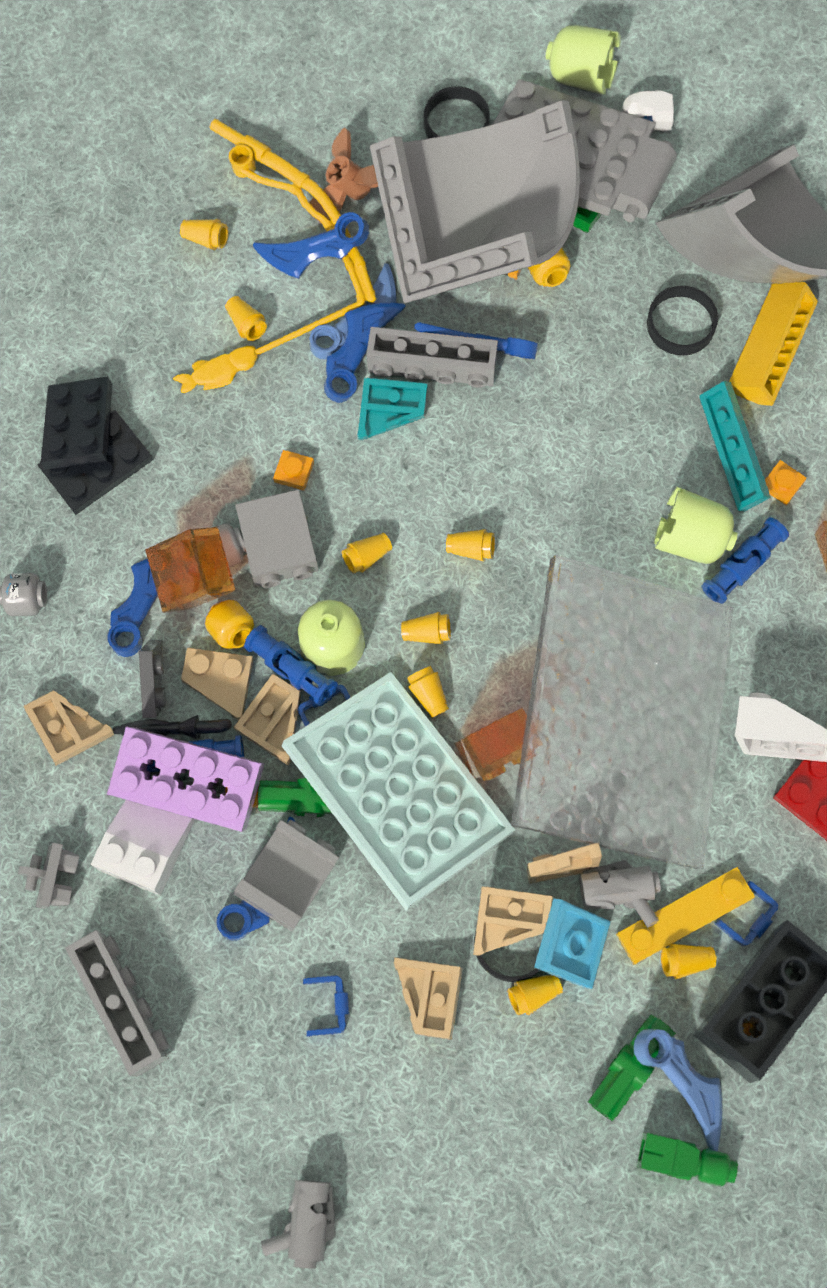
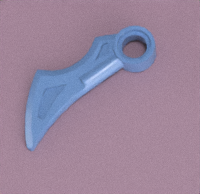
M384 264L373 285L376 301L373 303L365 301L363 306L378 303H396L395 282L389 264ZM344 316L334 326L324 324L312 330L309 343L310 350L314 356L326 360L327 356L335 353L343 346L348 333L346 317ZM322 336H328L333 339L334 344L329 348H321L317 345L316 341Z
M642 1030L634 1041V1053L637 1060L642 1065L660 1067L694 1112L703 1131L708 1149L718 1151L722 1127V1094L719 1078H707L696 1072L687 1058L683 1041L670 1037L663 1030ZM653 1038L659 1043V1052L655 1058L651 1057L648 1049L649 1043Z

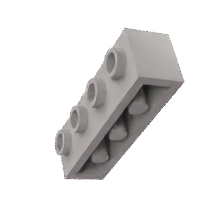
M371 327L366 355L368 373H374L379 377H390L391 375L404 376L413 381L431 379L437 380L442 384H452L454 382L468 383L476 388L493 386L498 340Z
M95 930L65 947L129 1076L138 1077L169 1059L165 1052L169 1048V1044L160 1029L155 1031L149 1018L153 1016V1013L144 997L138 999L132 987L137 985V982L128 966L122 968L117 958L121 951L112 935L106 937L104 933Z

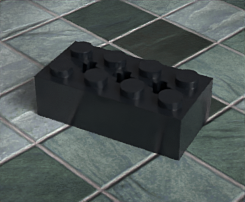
M788 920L778 925L693 1036L749 1083L761 1080L827 992V952ZM788 967L793 971L790 975L792 980L786 976L785 969ZM766 995H770L772 998L770 1001L772 1007L770 1008L765 1005L763 997ZM747 1022L752 1024V1027L749 1028V1032L752 1035L749 1036L744 1034L742 1026Z

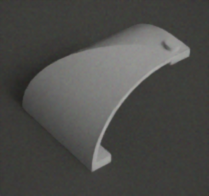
M561 100L537 109L530 114L462 133L403 142L401 136H393L370 145L404 303L413 302L541 264L557 254L571 232L578 207L580 169L578 147L569 101Z
M795 145L775 151L656 222L664 238L677 252L694 264L719 276L738 281L770 284L804 282L827 278V212L805 188L790 164L791 160L799 156Z

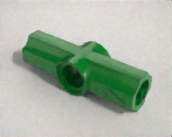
M306 778L297 779V782L260 780L258 789L259 811L293 812L301 817H305V813L317 814L316 817L333 814Z
M652 1014L645 1019L629 1044L626 1043L608 1067L609 1072L587 1101L595 1110L610 1121H614L618 1117L634 1091L638 1092L655 1069L652 1066L642 1065L637 1060L634 1053V1041L637 1035L646 1029L663 1030L670 1037H674L676 1034L670 1026ZM655 1038L650 1041L648 1047L649 1053L653 1058L659 1052V1043Z

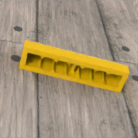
M806 282L771 285L729 380L737 396L756 404L773 406L818 303Z

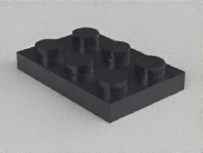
M108 376L48 385L41 464L45 470L107 461L112 382Z
M114 410L110 413L107 461L45 470L41 462L37 466L73 513L77 515L154 459L118 412Z

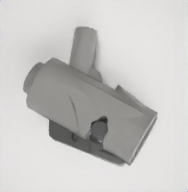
M626 860L585 870L580 875L579 884L585 910L615 909V905L624 904L626 908L636 909L647 928L659 921L647 902L655 900V893L661 891L658 872H651L650 866L632 868Z
M295 1180L294 1191L288 1212H292L291 1223L286 1225L284 1234L261 1241L264 1256L288 1249V1258L294 1259V1267L314 1269L316 1268L317 1261H324L326 1242L336 1236L334 1188L330 1186L331 1183Z

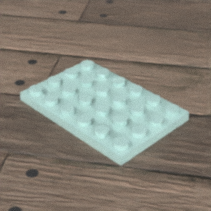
M392 672L296 732L282 743L283 749L405 910H408L515 831L511 823Z

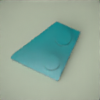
M364 378L358 440H365L424 418L428 389L427 383Z

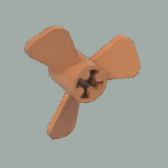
M346 128L340 131L333 142L332 154L334 159L326 171V180L330 184L324 189V192L329 196L339 213L341 212L346 195L353 200H361L367 196L371 188L378 187L374 165L361 168L351 160V132ZM315 198L309 201L317 212L331 220Z

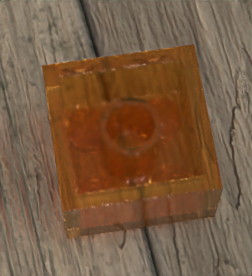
M218 527L188 529L145 549L163 613L192 609L236 591Z
M520 708L454 742V745L473 777H482L483 781H489L506 772L505 764L512 762L513 766L519 765L536 756L537 754L534 749L541 746L542 743L524 709Z

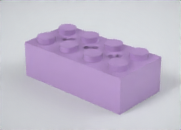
M126 727L107 795L242 832L247 829L265 763L135 727ZM155 760V767L160 769V774L153 775V778H151L150 772L147 771V766ZM186 769L190 770L189 776L194 778L193 784H187L185 788L183 781L180 780V774L186 773ZM219 778L223 779V786L228 788L227 793L220 794V797L216 796V790L213 789V783L219 782Z

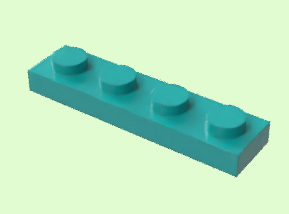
M723 381L701 394L699 398L737 510L747 511L770 499L771 496L732 383Z

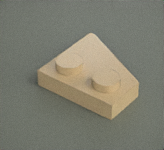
M187 648L181 680L239 720L245 710L254 659L252 656Z
M272 674L234 726L235 731L286 765H289L291 758L283 749L282 743L295 734L301 692L275 674Z
M54 690L23 706L56 766L114 735L110 726L107 724L103 725L89 716L87 711L79 706L72 705L65 697Z
M599 843L572 849L554 856L552 854H545L534 857L533 862L527 865L529 884L583 874L585 870L598 867L602 858Z
M482 886L473 955L479 956L488 951L543 934L551 909L552 896Z
M394 958V966L400 977L403 996L411 1014L410 1019L415 1034L452 1040L463 969L457 966Z

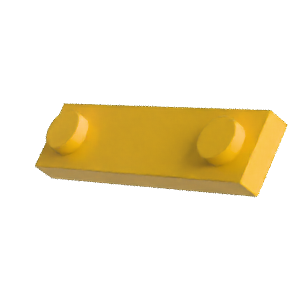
M736 867L654 912L659 921L653 926L647 928L641 919L616 935L632 964L635 965L749 902L755 896L740 870Z

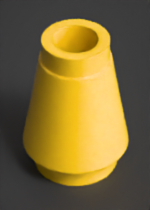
M219 219L183 220L180 227V235L182 238L211 250H216L217 248L222 249L225 247L228 239V227L226 224L221 223Z
M233 296L226 302L225 309L228 311L240 337L254 341L265 333L267 324L264 315L239 296Z
M486 529L447 534V553L483 562L485 559H492L494 556L495 535L494 533L487 532Z
M385 533L348 543L347 548L342 550V557L352 573L358 571L363 573L387 554V552L391 551L392 544Z
M435 612L408 621H402L401 632L403 641L443 644V641H450L451 625L449 615H441L440 612Z
M431 666L407 677L410 683L408 688L425 710L429 712L431 718L449 710L438 672L434 673Z
M670 944L669 948H663L661 951L662 969L667 977L673 976L675 979H680L708 970L709 968H715L716 954L713 947Z
M545 975L514 982V986L509 988L507 992L510 1003L517 1015L520 1016L526 1013L529 1016L557 997V995L563 993V988L558 977Z

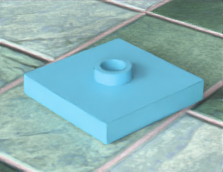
M553 899L534 968L581 987L592 989L611 921L564 900Z

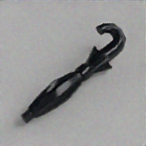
M199 715L183 722L145 719L122 724L121 726H114L113 733L123 736L126 727H135L164 736L184 734L198 740L201 737L200 734L220 733L231 729L232 722L230 719L199 721Z

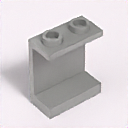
M299 489L235 504L255 587L260 585L263 588L275 587L281 583V580L289 578L304 580L310 578L313 572L319 571Z
M280 820L275 832L244 879H241L235 888L234 895L293 932L339 857L334 854L336 849L326 841L318 839L315 842L305 836L307 830L292 820L285 823Z

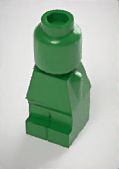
M643 1133L636 1168L687 1181L697 1175L700 1182L724 1186L727 1182L734 1184L738 1171V1162L731 1160L730 1156L725 1152L708 1148L701 1151L697 1149L696 1144Z

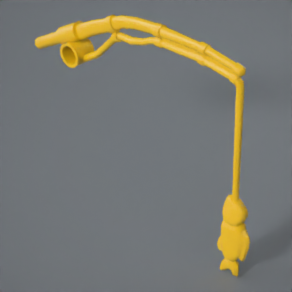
M214 119L211 122L210 129L237 145L229 152V161L236 176L248 177L257 183L289 191L297 196L301 205L323 224L326 231L335 229V224L341 214L329 196L315 181L310 179L309 175L301 172L285 159L273 153L269 146L252 136H244L218 119ZM255 160L279 172L294 184L291 185L261 177L254 173L256 170ZM301 189L308 191L321 204L331 220H328L312 207ZM346 226L345 234L348 238H352ZM357 246L353 247L342 259L357 294V301L260 348L243 346L236 348L229 354H223L208 361H196L192 364L194 371L191 375L180 374L173 377V380L182 383L181 393L191 391L197 384L203 385V390L231 384L238 371H248L254 366L259 354L312 331L319 325L344 316L345 313L362 307L365 301L375 302L376 293L373 289L364 257L361 256Z

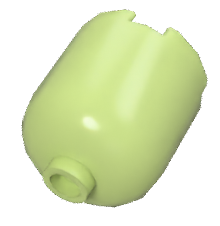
M569 25L561 29L556 35L554 42L550 41L546 49V60L550 61L549 65L552 76L563 85L605 95L606 88L610 89L618 65V61L613 60L614 47L620 48V34L617 31L579 25Z
M676 487L667 502L668 505L673 506L668 519L662 517L660 519L654 539L655 548L699 563L709 564L717 561L725 550L731 551L737 540L738 533L733 531L734 518L732 512L722 504Z
M324 600L308 607L302 615L298 626V637L301 655L305 661L312 662L316 665L318 672L329 676L345 674L356 667L365 649V639L360 620L352 608L340 601Z

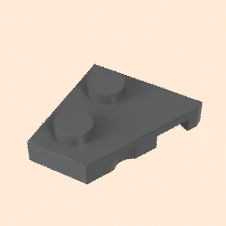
M149 640L138 651L142 717L156 718L161 712V708L166 706V690L162 687L164 657L162 655V640Z

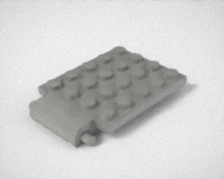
M519 79L492 125L530 114L537 109L561 100L569 101L579 156L580 187L578 206L609 216L611 210L615 209L624 212L623 218L627 222H633L636 217L645 219L677 158L671 142L650 138L656 122Z

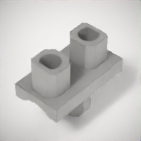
M52 843L48 847L44 870L40 869L42 857L32 855L30 867L20 866L18 869L19 875L27 877L25 890L35 891L37 880L41 879L35 906L37 908L46 909L50 905L67 906L70 903L72 887L55 884L57 871L75 874L79 855L62 850V844Z

